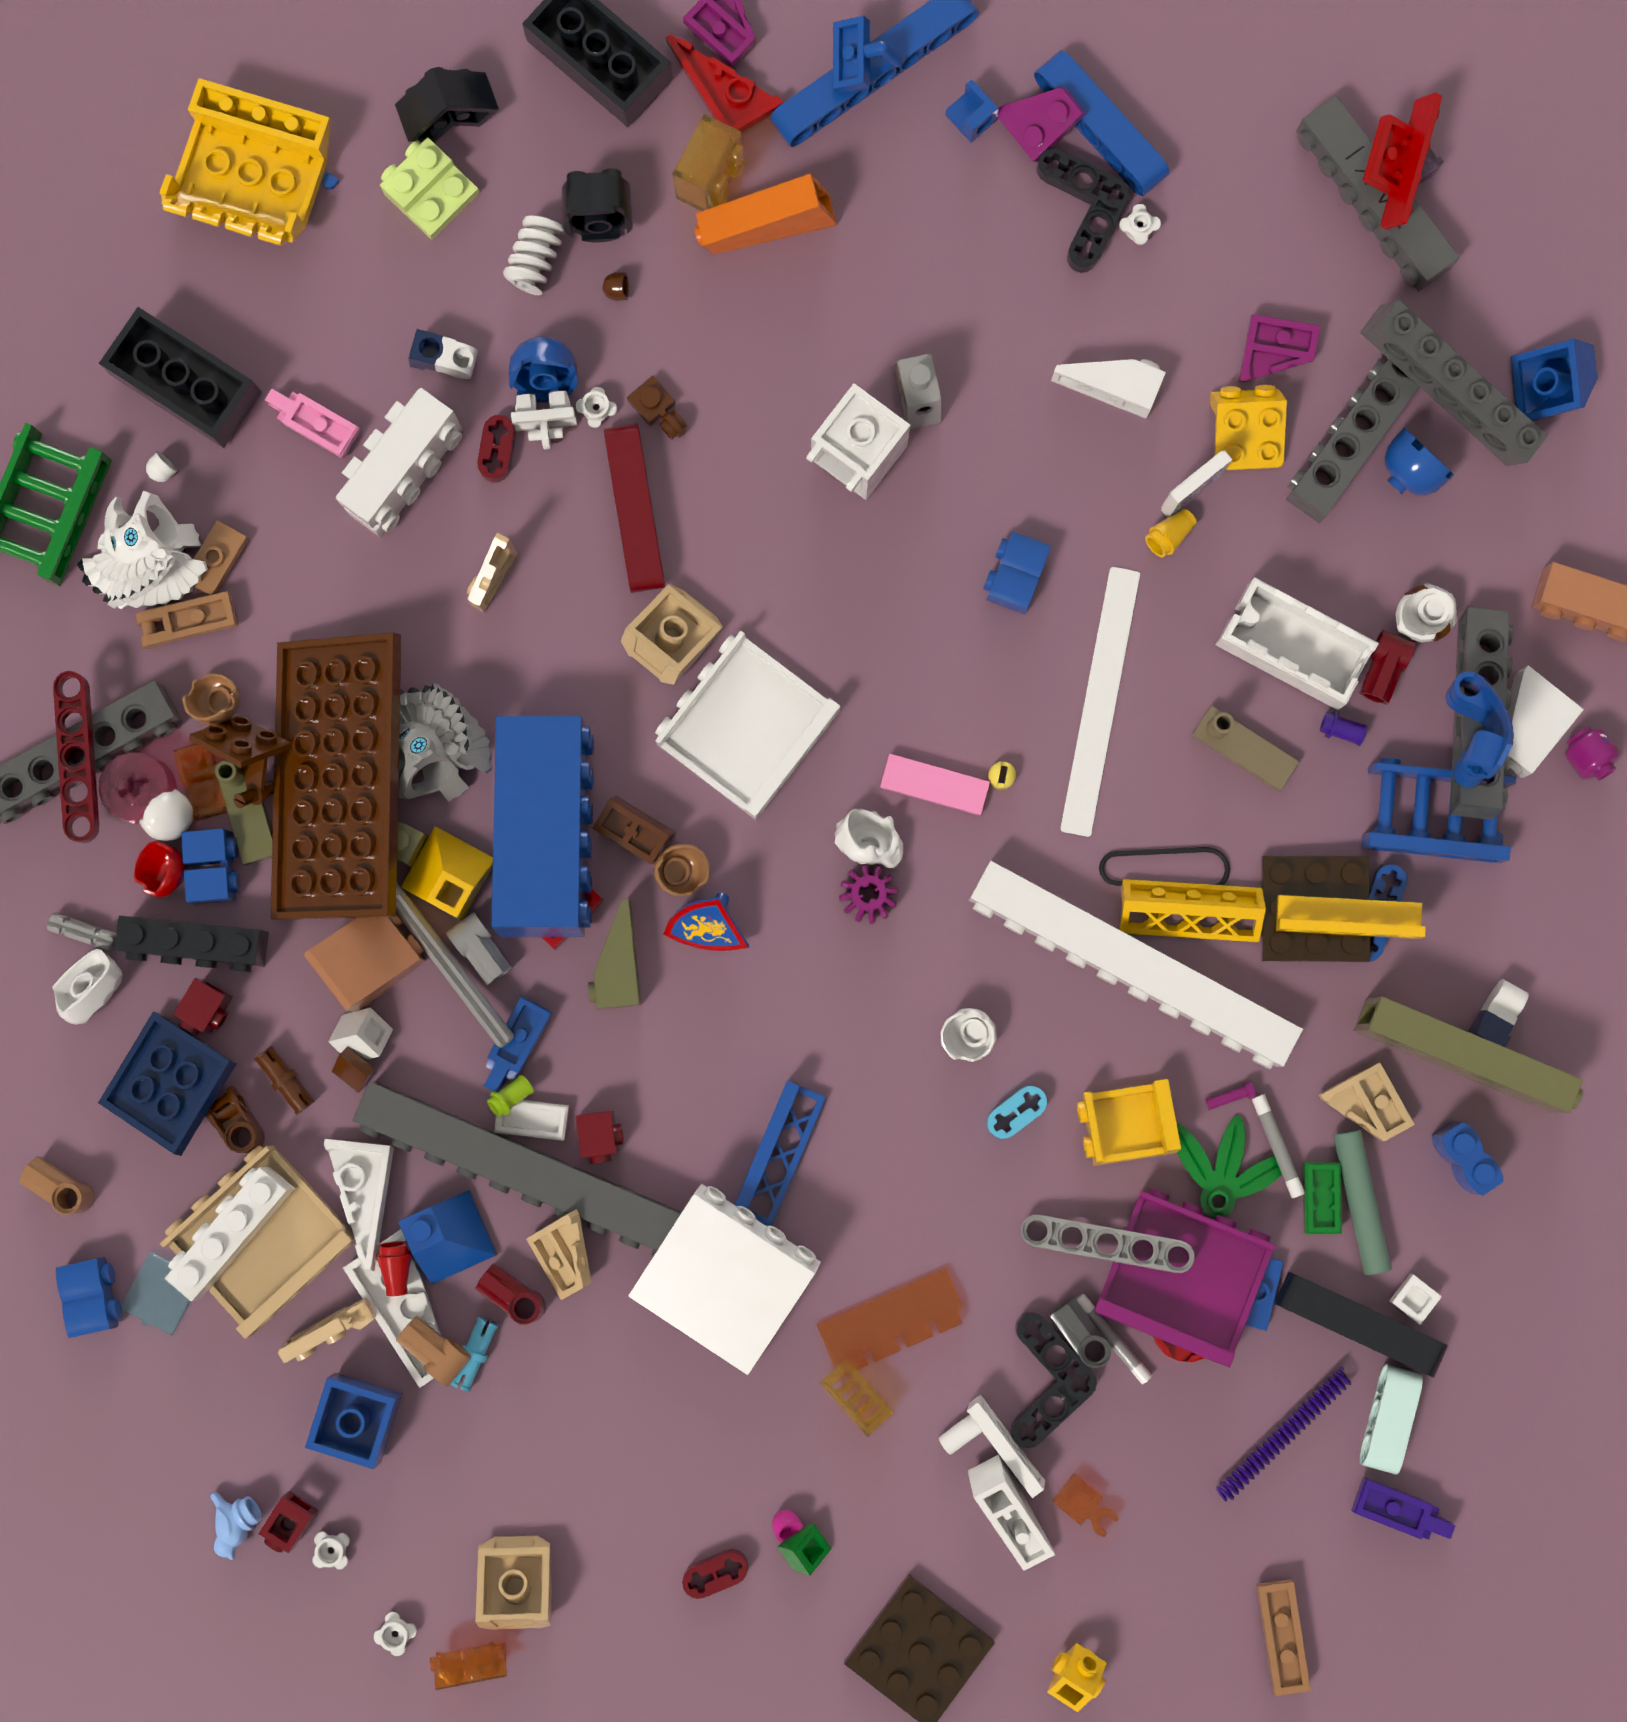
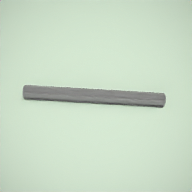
M396 881L397 915L495 1044L501 1048L506 1046L514 1039V1034Z

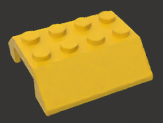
M198 78L188 107V111L195 121L176 177L174 179L173 176L166 174L159 192L162 197L163 210L184 217L192 213V219L220 227L224 222L225 229L250 237L257 232L258 239L282 246L285 241L293 243L306 228L327 166L330 117Z

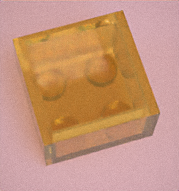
M703 114L672 173L676 199L700 211L726 203L730 193V189L727 187L733 177L737 179L740 176L746 161L743 159L745 147L742 146L741 131Z

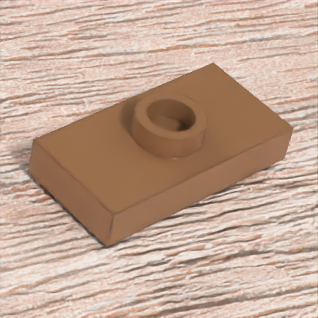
M217 520L194 557V560L205 561L208 568L207 571L201 574V582L195 584L194 587L208 595L217 594L248 543L249 538Z

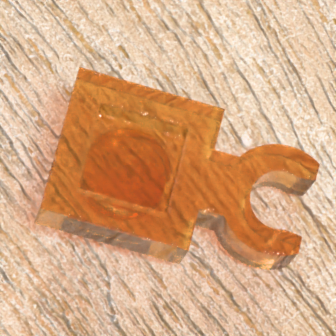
M1075 1472L1052 1499L1054 1504L1079 1525H1082L1089 1518L1094 1531L1103 1537L1107 1533L1099 1526V1520L1104 1516L1110 1517L1115 1522L1119 1520L1111 1508L1098 1506L1103 1496Z

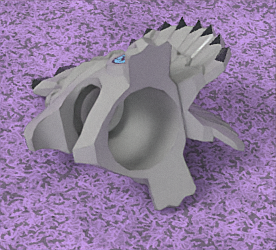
M432 683V687L425 685L422 692L414 687H411L407 693L400 689L399 771L403 768L404 770L398 783V797L412 799L436 791H440L447 801L460 797L464 791L468 790L469 786L459 777V767L466 770L474 769L475 767L485 774L493 770L490 762L492 759L490 740L486 737V730L481 728L478 720L470 716L465 707L460 705L458 698H455L446 689L441 688L439 684ZM422 769L424 780L417 784L411 783L413 776Z

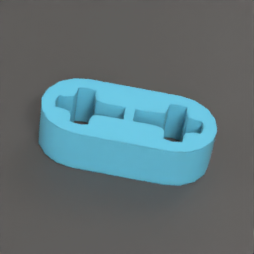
M1025 1086L988 1114L986 1124L989 1132L1000 1139H1006L1015 1135L1045 1111L1047 1106L1045 1093L1035 1086ZM1025 1093L1031 1096L1035 1094L1039 1096L1040 1099L1036 1102L1039 1107L1037 1110L1034 1111L1031 1108H1027L1021 1113L1017 1110L1025 1102L1023 1097ZM1011 1112L1016 1114V1117L1008 1123L1011 1128L1009 1131L1005 1132L1003 1129L996 1131L993 1126L997 1123L995 1118L997 1114L1003 1117Z

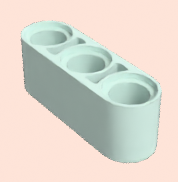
M1390 1364L1383 1366L1361 1446V1465L1395 1475L1400 1472L1423 1384L1421 1373Z

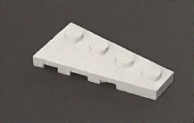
M399 1230L379 1243V1245L392 1241L406 1242L402 1230ZM411 1255L407 1284L408 1293L401 1296L386 1295V1287L377 1259L375 1271L364 1270L363 1263L359 1258L343 1267L362 1299L367 1298L376 1313V1321L419 1388L434 1379L424 1369L425 1364L396 1341L403 1329L416 1315L441 1335L413 1255Z

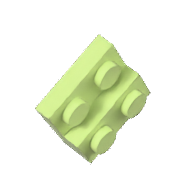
M427 137L422 143L417 140L407 148L405 152L407 158L398 167L392 164L386 168L381 176L383 182L380 184L384 195L433 240L480 192L454 166L453 161Z

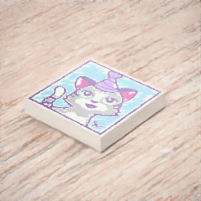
M1221 450L1169 493L1161 507V511L1167 518L1177 513L1222 476L1232 461L1227 452Z

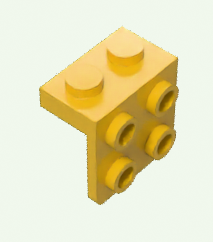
M1272 385L1255 386V390H1241L1239 387L1227 386L1222 387L1218 392H1210V406L1216 415L1214 456L1221 450L1227 452L1232 461L1226 470L1281 467L1284 463L1287 400L1281 391Z

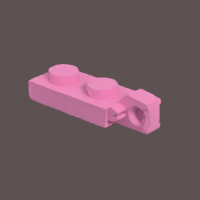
M271 389L265 399L269 406L280 412L277 419L286 427L344 459L361 431L355 424L301 393L296 394L292 392L290 397L287 398Z

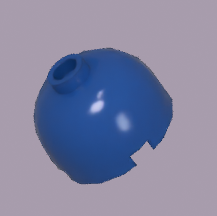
M544 336L528 339L519 344L510 357L509 386L511 389L512 387L517 389V395L533 394L536 396V402H549V393L566 391L569 396L577 387L578 371L576 360L567 345L559 340Z
M1405 428L1394 437L1387 447L1384 456L1385 466L1391 474L1387 481L1401 494L1406 490L1415 495L1426 496L1442 488L1454 476L1440 460Z

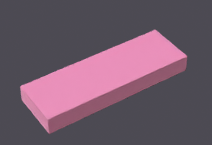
M889 754L880 788L981 816L990 782Z

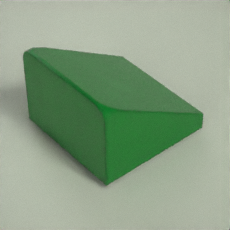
M813 1523L793 1534L778 1546V1549L793 1570L809 1576L832 1549Z

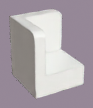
M366 1008L342 1015L328 1042L340 1053L348 1047L361 1058L367 1060L381 1055L393 1028L373 1009Z

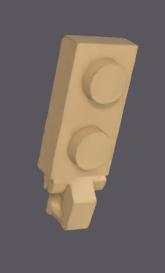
M365 1297L286 1339L278 1350V1355L283 1363L293 1358H296L298 1362L312 1355L316 1351L315 1346L326 1341L330 1345L347 1334L345 1329L349 1330L351 1327L361 1330L375 1319L376 1313Z

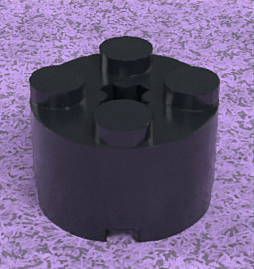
M609 168L601 173L586 174L582 171H572L567 174V181L562 186L564 231L568 236L573 238L574 232L581 235L582 241L599 243L619 239L621 231L627 229L628 234L632 230L630 184L622 178L620 170Z

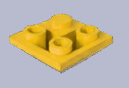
M435 826L401 887L448 914L463 920L493 867V857Z

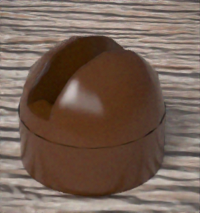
M625 272L608 274L604 279L602 287L605 296L616 301L628 299L629 281Z

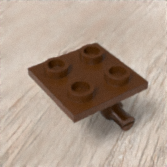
M235 716L227 722L209 725L205 729L191 733L189 736L191 742L240 768L243 767L247 791L234 795V798H236L233 799L234 804L238 808H244L250 804L259 805L264 803L267 797L274 795V780L265 783L268 757L291 749V742L278 736L276 732L266 730L253 723L251 719L244 716Z

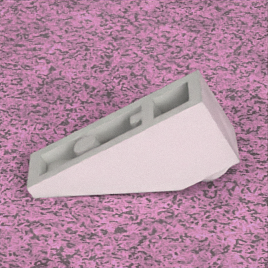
M1129 359L1056 365L1051 381L1146 419L1166 372L1160 370L1159 365L1145 359L1141 361Z
M999 1454L968 1470L973 1498L1023 1571L1055 1555L1020 1486Z

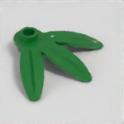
M1240 1116L1232 1118L1222 1136L1214 1171L1199 1142L1185 1127L1177 1123L1181 1150L1177 1154L1191 1177L1203 1188L1200 1194V1205L1203 1211L1213 1218H1216L1217 1215L1226 1217L1233 1211L1236 1198L1254 1194L1268 1187L1282 1175L1276 1158L1273 1156L1254 1164L1236 1177L1245 1145L1244 1123ZM1217 1194L1224 1196V1203L1220 1207H1215L1212 1204V1198Z

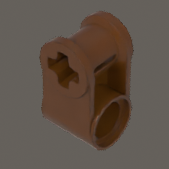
M231 1085L227 1088L226 1094L213 1102L206 1114V1118L218 1131L231 1151L250 1153L257 1146L260 1145L262 1147L265 1141V1134L251 1113L242 1094ZM243 1128H247L251 1133V1141L245 1147H242L238 1141L239 1132Z

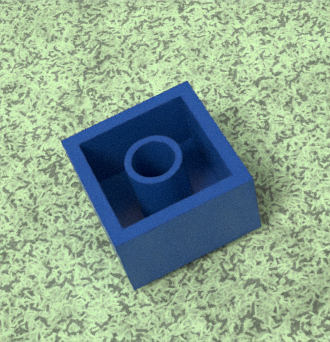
M339 1373L330 1375L326 1379L305 1448L367 1468H376L382 1461L403 1393Z

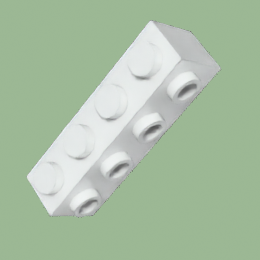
M270 1166L259 1167L258 1170L255 1168L250 1169L240 1180L239 1184L242 1188L235 1197L227 1196L217 1207L215 1212L219 1215L211 1225L205 1223L196 1231L192 1237L195 1243L187 1253L183 1250L180 1251L169 1263L168 1267L171 1271L164 1279L191 1302L202 1298L295 1190L290 1183Z

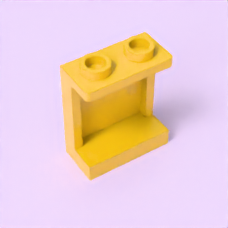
M1168 1079L1157 1080L1149 1085L1091 1093V1091L1084 1092L1081 1096L1082 1101L1077 1102L1080 1123L1086 1122L1088 1136L1083 1137L1086 1158L1092 1157L1093 1166L1175 1154L1181 1150Z

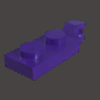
M1363 1477L1351 1509L1355 1514L1421 1540L1422 1538L1429 1540L1431 1532L1451 1539L1455 1529V1525L1452 1522L1437 1517L1440 1509L1431 1503L1366 1477Z

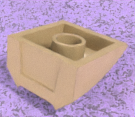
M668 584L625 628L621 643L628 656L633 657L658 677L660 682L675 685L714 640L723 626L717 616L686 591Z
M535 1535L493 1537L479 1545L475 1620L478 1627L498 1630L539 1629L551 1626L550 1543Z

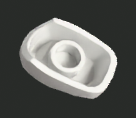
M95 949L71 966L52 987L56 1010L60 1017L71 1024H83L97 1010L102 1008L117 990L123 978L122 971L116 962L102 950Z

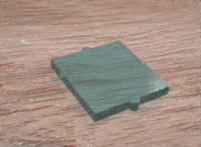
M150 1252L124 1299L121 1309L141 1319L143 1325L151 1324L173 1335L190 1300L164 1279L171 1271L168 1267L170 1262Z

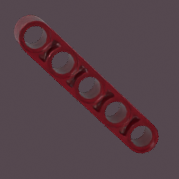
M638 423L605 428L604 437L631 593L665 588Z

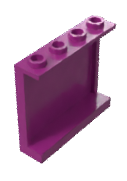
M1152 1188L1149 1189L1148 1193L1141 1191L1126 1231L1186 1242L1194 1251L1195 1261L1193 1266L1184 1273H1171L1113 1262L1094 1312L1230 1368L1235 1356L1236 1347L1276 1245L1269 1243L1271 1238L1269 1235L1257 1230L1250 1229L1249 1234L1235 1229L1237 1223L1225 1217L1217 1215L1216 1219L1212 1220L1202 1216L1203 1209L1183 1201L1180 1207L1168 1202L1170 1196ZM1145 1240L1136 1242L1132 1249L1134 1257L1140 1261L1150 1259L1153 1255L1152 1244ZM1182 1247L1172 1248L1168 1254L1169 1263L1174 1267L1185 1266L1189 1260L1187 1250Z

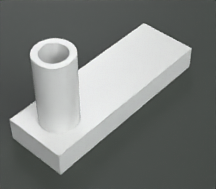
M981 1394L969 1402L967 1408L969 1415L938 1437L946 1452L952 1455L983 1432L1032 1498L1044 1490L1045 1479L1016 1443Z

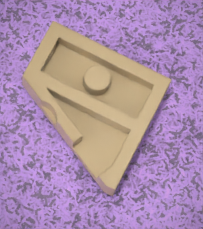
M577 1209L526 1238L561 1300L592 1283L580 1215Z

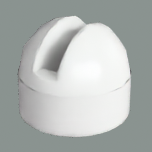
M158 451L146 464L148 476L158 482L169 480L178 471L174 464Z

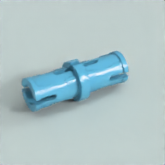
M480 1316L477 1318L467 1345L462 1346L470 1354L471 1359L450 1384L457 1388L462 1375L465 1374L466 1377L460 1390L470 1392L481 1363L486 1362L488 1358L486 1351L496 1329L499 1327L497 1323L490 1321L485 1334H483L482 1330L487 1318Z

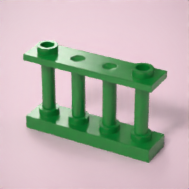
M25 423L22 431H19L14 438V451L0 482V535L7 519L11 518L50 533L52 539L47 550L40 552L0 537V551L37 565L39 569L38 576L47 582L61 586L112 460L102 451L89 447L86 455L80 457L40 442L42 433L31 424ZM34 454L77 470L78 476L73 487L65 488L28 474L27 470ZM23 486L63 501L65 507L61 517L53 520L13 505L20 487Z

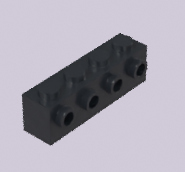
M119 915L114 951L125 952V959L147 961L148 955L161 956L160 963L182 965V959L196 960L195 966L217 969V962L231 963L230 970L252 972V966L265 967L269 932L257 929Z

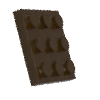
M1369 856L1261 857V888L1266 907L1262 926V961L1370 962V936L1276 931L1278 895L1369 900Z
M908 1574L844 1660V1665L918 1722H938L995 1644V1641Z

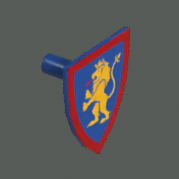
M722 892L717 893L715 898L689 903L677 910L669 919L663 935L679 943L699 949L731 951L749 948V944L726 908L729 896Z

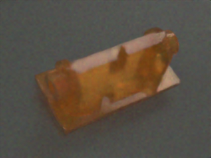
M491 1641L489 1645L468 1648L465 1651L458 1650L443 1654L436 1652V1656L430 1657L429 1660L431 1672H435V1690L507 1676L505 1643L495 1644L494 1641Z

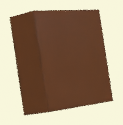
M346 1047L339 1054L331 1072L359 1093L367 1085L374 1067L353 1050Z

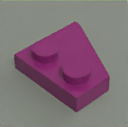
M1060 87L998 107L997 117L1031 160L1038 162L1039 156L1061 140L1087 113L1066 87Z
M1252 314L1238 382H1247L1314 361L1321 326Z

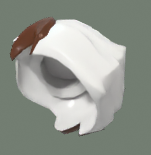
M1429 583L1416 586L1404 593L1396 610L1398 632L1421 643L1436 642L1445 637L1457 623V605L1453 594Z

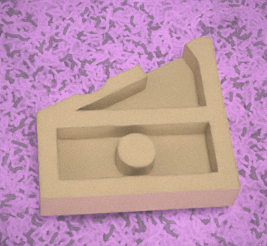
M498 532L494 537L478 576L474 577L467 590L469 595L467 600L471 606L483 613L486 611L518 554L510 539Z
M1380 1062L1318 1094L1322 1101L1382 1142L1415 1125Z

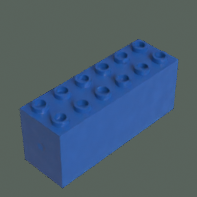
M496 716L492 928L501 938L585 937V928H591V907H588V901H585V894L592 892V873L589 872L588 866H586V858H592V837H589V831H586V824H592L593 805L590 803L589 796H587V790H593V769H590L587 755L594 754V737L591 735L590 727L585 726L582 716Z

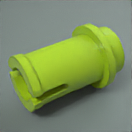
M519 1075L517 1079L498 1093L493 1091L487 1103L496 1116H508L511 1113L510 1109L528 1095L534 1093V1089L523 1075Z

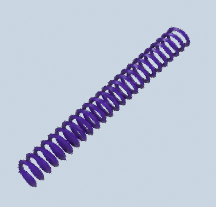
M1338 1367L1339 1373L1333 1372L1334 1378L1328 1377L1329 1383L1323 1382L1324 1388L1318 1387L1319 1393L1313 1392L1314 1398L1308 1397L1309 1403L1303 1402L1304 1408L1298 1407L1299 1413L1293 1411L1294 1418L1288 1416L1289 1423L1283 1421L1284 1428L1277 1427L1279 1433L1272 1431L1274 1438L1267 1436L1269 1443L1262 1441L1265 1449L1257 1446L1260 1454L1252 1451L1254 1459L1247 1456L1249 1464L1242 1461L1244 1469L1237 1466L1239 1474L1232 1471L1234 1479L1227 1476L1228 1483L1221 1481L1223 1488L1216 1486V1490L1225 1502L1227 1501L1226 1496L1234 1500L1231 1491L1239 1495L1236 1486L1244 1490V1485L1241 1481L1249 1485L1247 1477L1255 1480L1252 1472L1260 1475L1256 1466L1261 1470H1265V1466L1261 1461L1270 1465V1461L1265 1455L1275 1460V1456L1270 1450L1280 1455V1451L1275 1444L1280 1449L1285 1450L1281 1440L1290 1445L1286 1435L1295 1440L1291 1430L1297 1435H1301L1296 1425L1302 1430H1306L1301 1420L1307 1425H1311L1306 1415L1312 1420H1316L1311 1410L1317 1415H1321L1317 1406L1322 1410H1326L1321 1400L1327 1405H1331L1326 1395L1336 1400L1331 1390L1341 1395L1340 1390L1335 1384L1341 1389L1346 1390V1386L1340 1379L1346 1384L1351 1385V1381L1343 1372V1367Z

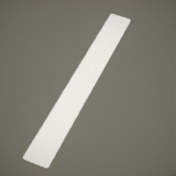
M1111 567L1109 570L1060 828L1065 833L1086 837L1091 836L1140 579L1138 571Z

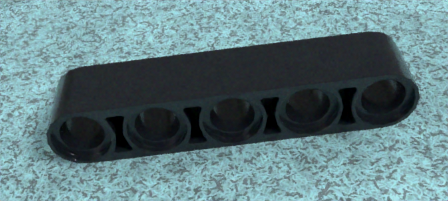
M1289 1271L1274 1303L1433 1378L1448 1347L1447 1344Z

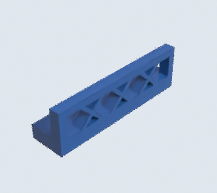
M788 1080L735 1202L736 1207L743 1206L749 1209L755 1195L768 1191L773 1203L768 1218L751 1211L755 1215L756 1220L766 1226H772L826 1099L825 1096ZM797 1093L817 1101L812 1114L797 1120L792 1108ZM790 1112L794 1122L784 1125ZM809 1120L804 1133H802L799 1123ZM795 1125L801 1138L798 1147L783 1152L778 1140L782 1130ZM777 1145L780 1154L771 1157L774 1147ZM795 1152L789 1166L785 1156ZM782 1158L787 1170L785 1178L770 1185L765 1174V1168L768 1163ZM763 1178L766 1187L757 1190L760 1180ZM781 1185L780 1190L775 1199L772 1188Z

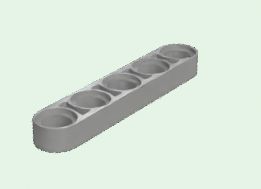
M1043 1215L1029 1216L1021 1226L1023 1240L1035 1248L1171 1273L1187 1272L1195 1261L1192 1247L1181 1240ZM1034 1221H1041L1047 1227V1235L1041 1241H1033L1028 1237V1226ZM1070 1227L1079 1229L1083 1237L1081 1244L1075 1248L1065 1246L1062 1241L1063 1232ZM1111 1234L1116 1237L1118 1247L1114 1253L1103 1254L1099 1251L1097 1241L1101 1235ZM1140 1240L1148 1241L1153 1246V1255L1146 1261L1136 1259L1132 1252L1134 1244ZM1182 1247L1187 1250L1189 1260L1185 1266L1174 1267L1169 1263L1168 1254L1172 1248Z

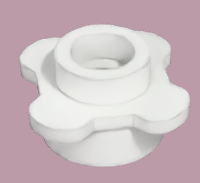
M1136 204L1132 209V213L1127 218L1121 219L1119 227L1136 244L1143 245L1147 242L1153 231L1159 230L1161 222L1158 217H1152L1146 211L1145 205ZM1142 222L1143 226L1138 227L1137 223Z
M594 387L583 399H579L576 402L577 412L585 415L588 419V425L592 428L600 427L605 418L614 416L617 412L616 404L608 400L604 389L601 387ZM599 405L600 408L598 410H594L593 406Z
M324 1531L319 1532L315 1536L314 1542L316 1547L315 1556L312 1559L313 1564L318 1568L335 1566L337 1569H343L348 1564L346 1546L350 1543L349 1536L345 1533L328 1535ZM333 1547L334 1553H329L328 1548Z
M390 1612L385 1616L383 1627L375 1631L374 1641L384 1649L391 1651L392 1655L400 1656L405 1652V1645L408 1640L415 1637L417 1629L413 1623L407 1624L401 1620L397 1612ZM393 1631L398 1632L397 1637L392 1636Z

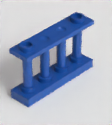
M1380 758L1379 763L1376 762L1368 767V774L1382 775L1378 825L1374 827L1373 832L1362 836L1361 849L1499 864L1510 861L1511 847L1499 845L1500 840L1496 839L1498 814L1493 820L1483 819L1482 838H1478V843L1465 842V836L1461 835L1463 816L1450 815L1449 804L1447 834L1443 835V839L1430 838V833L1427 832L1431 780L1451 782L1452 770L1401 765V760L1396 758ZM1504 776L1503 788L1516 784V777ZM1396 777L1416 779L1412 831H1408V836L1396 835L1395 829L1392 828ZM1484 779L1481 784H1487V780Z

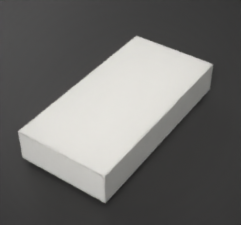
M522 1100L510 1109L511 1113L508 1116H496L494 1133L565 1141L570 1105Z

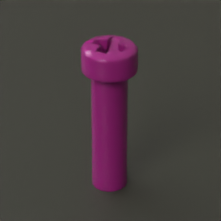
M1247 1081L1244 1082V1086L1205 1099L1208 1110L1245 1097L1252 1099L1257 1095L1253 1083Z

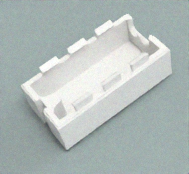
M422 388L416 391L406 406L396 401L384 417L392 423L384 434L375 429L363 444L365 448L370 450L367 457L362 462L354 456L342 472L349 480L337 494L336 500L351 517L380 538L385 531L389 533L394 529L400 519L398 514L406 504L409 506L417 499L421 491L420 485L426 477L431 478L436 474L442 463L440 459L447 450L452 451L462 438L461 432L463 428L453 410Z
M1254 577L1246 586L1235 607V610L1239 611L1240 614H1234L1228 620L1215 645L1339 710L1349 701L1359 682L1357 680L1379 643Z

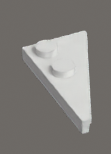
M325 1139L324 1146L329 1152L335 1171L333 1176L341 1191L340 1199L356 1240L357 1245H355L358 1258L362 1261L364 1270L375 1271L376 1254L378 1253L394 1147Z

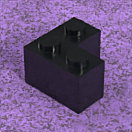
M434 67L426 71L424 77L415 86L408 88L405 95L395 103L408 142H415L417 140L423 142L428 137L435 143L451 127H480L499 110L486 72L470 71L469 69L447 70L443 67Z

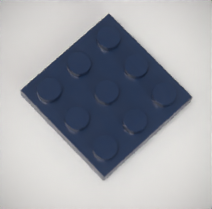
M153 1011L98 1103L171 1153L182 1156L237 1063L165 1016Z

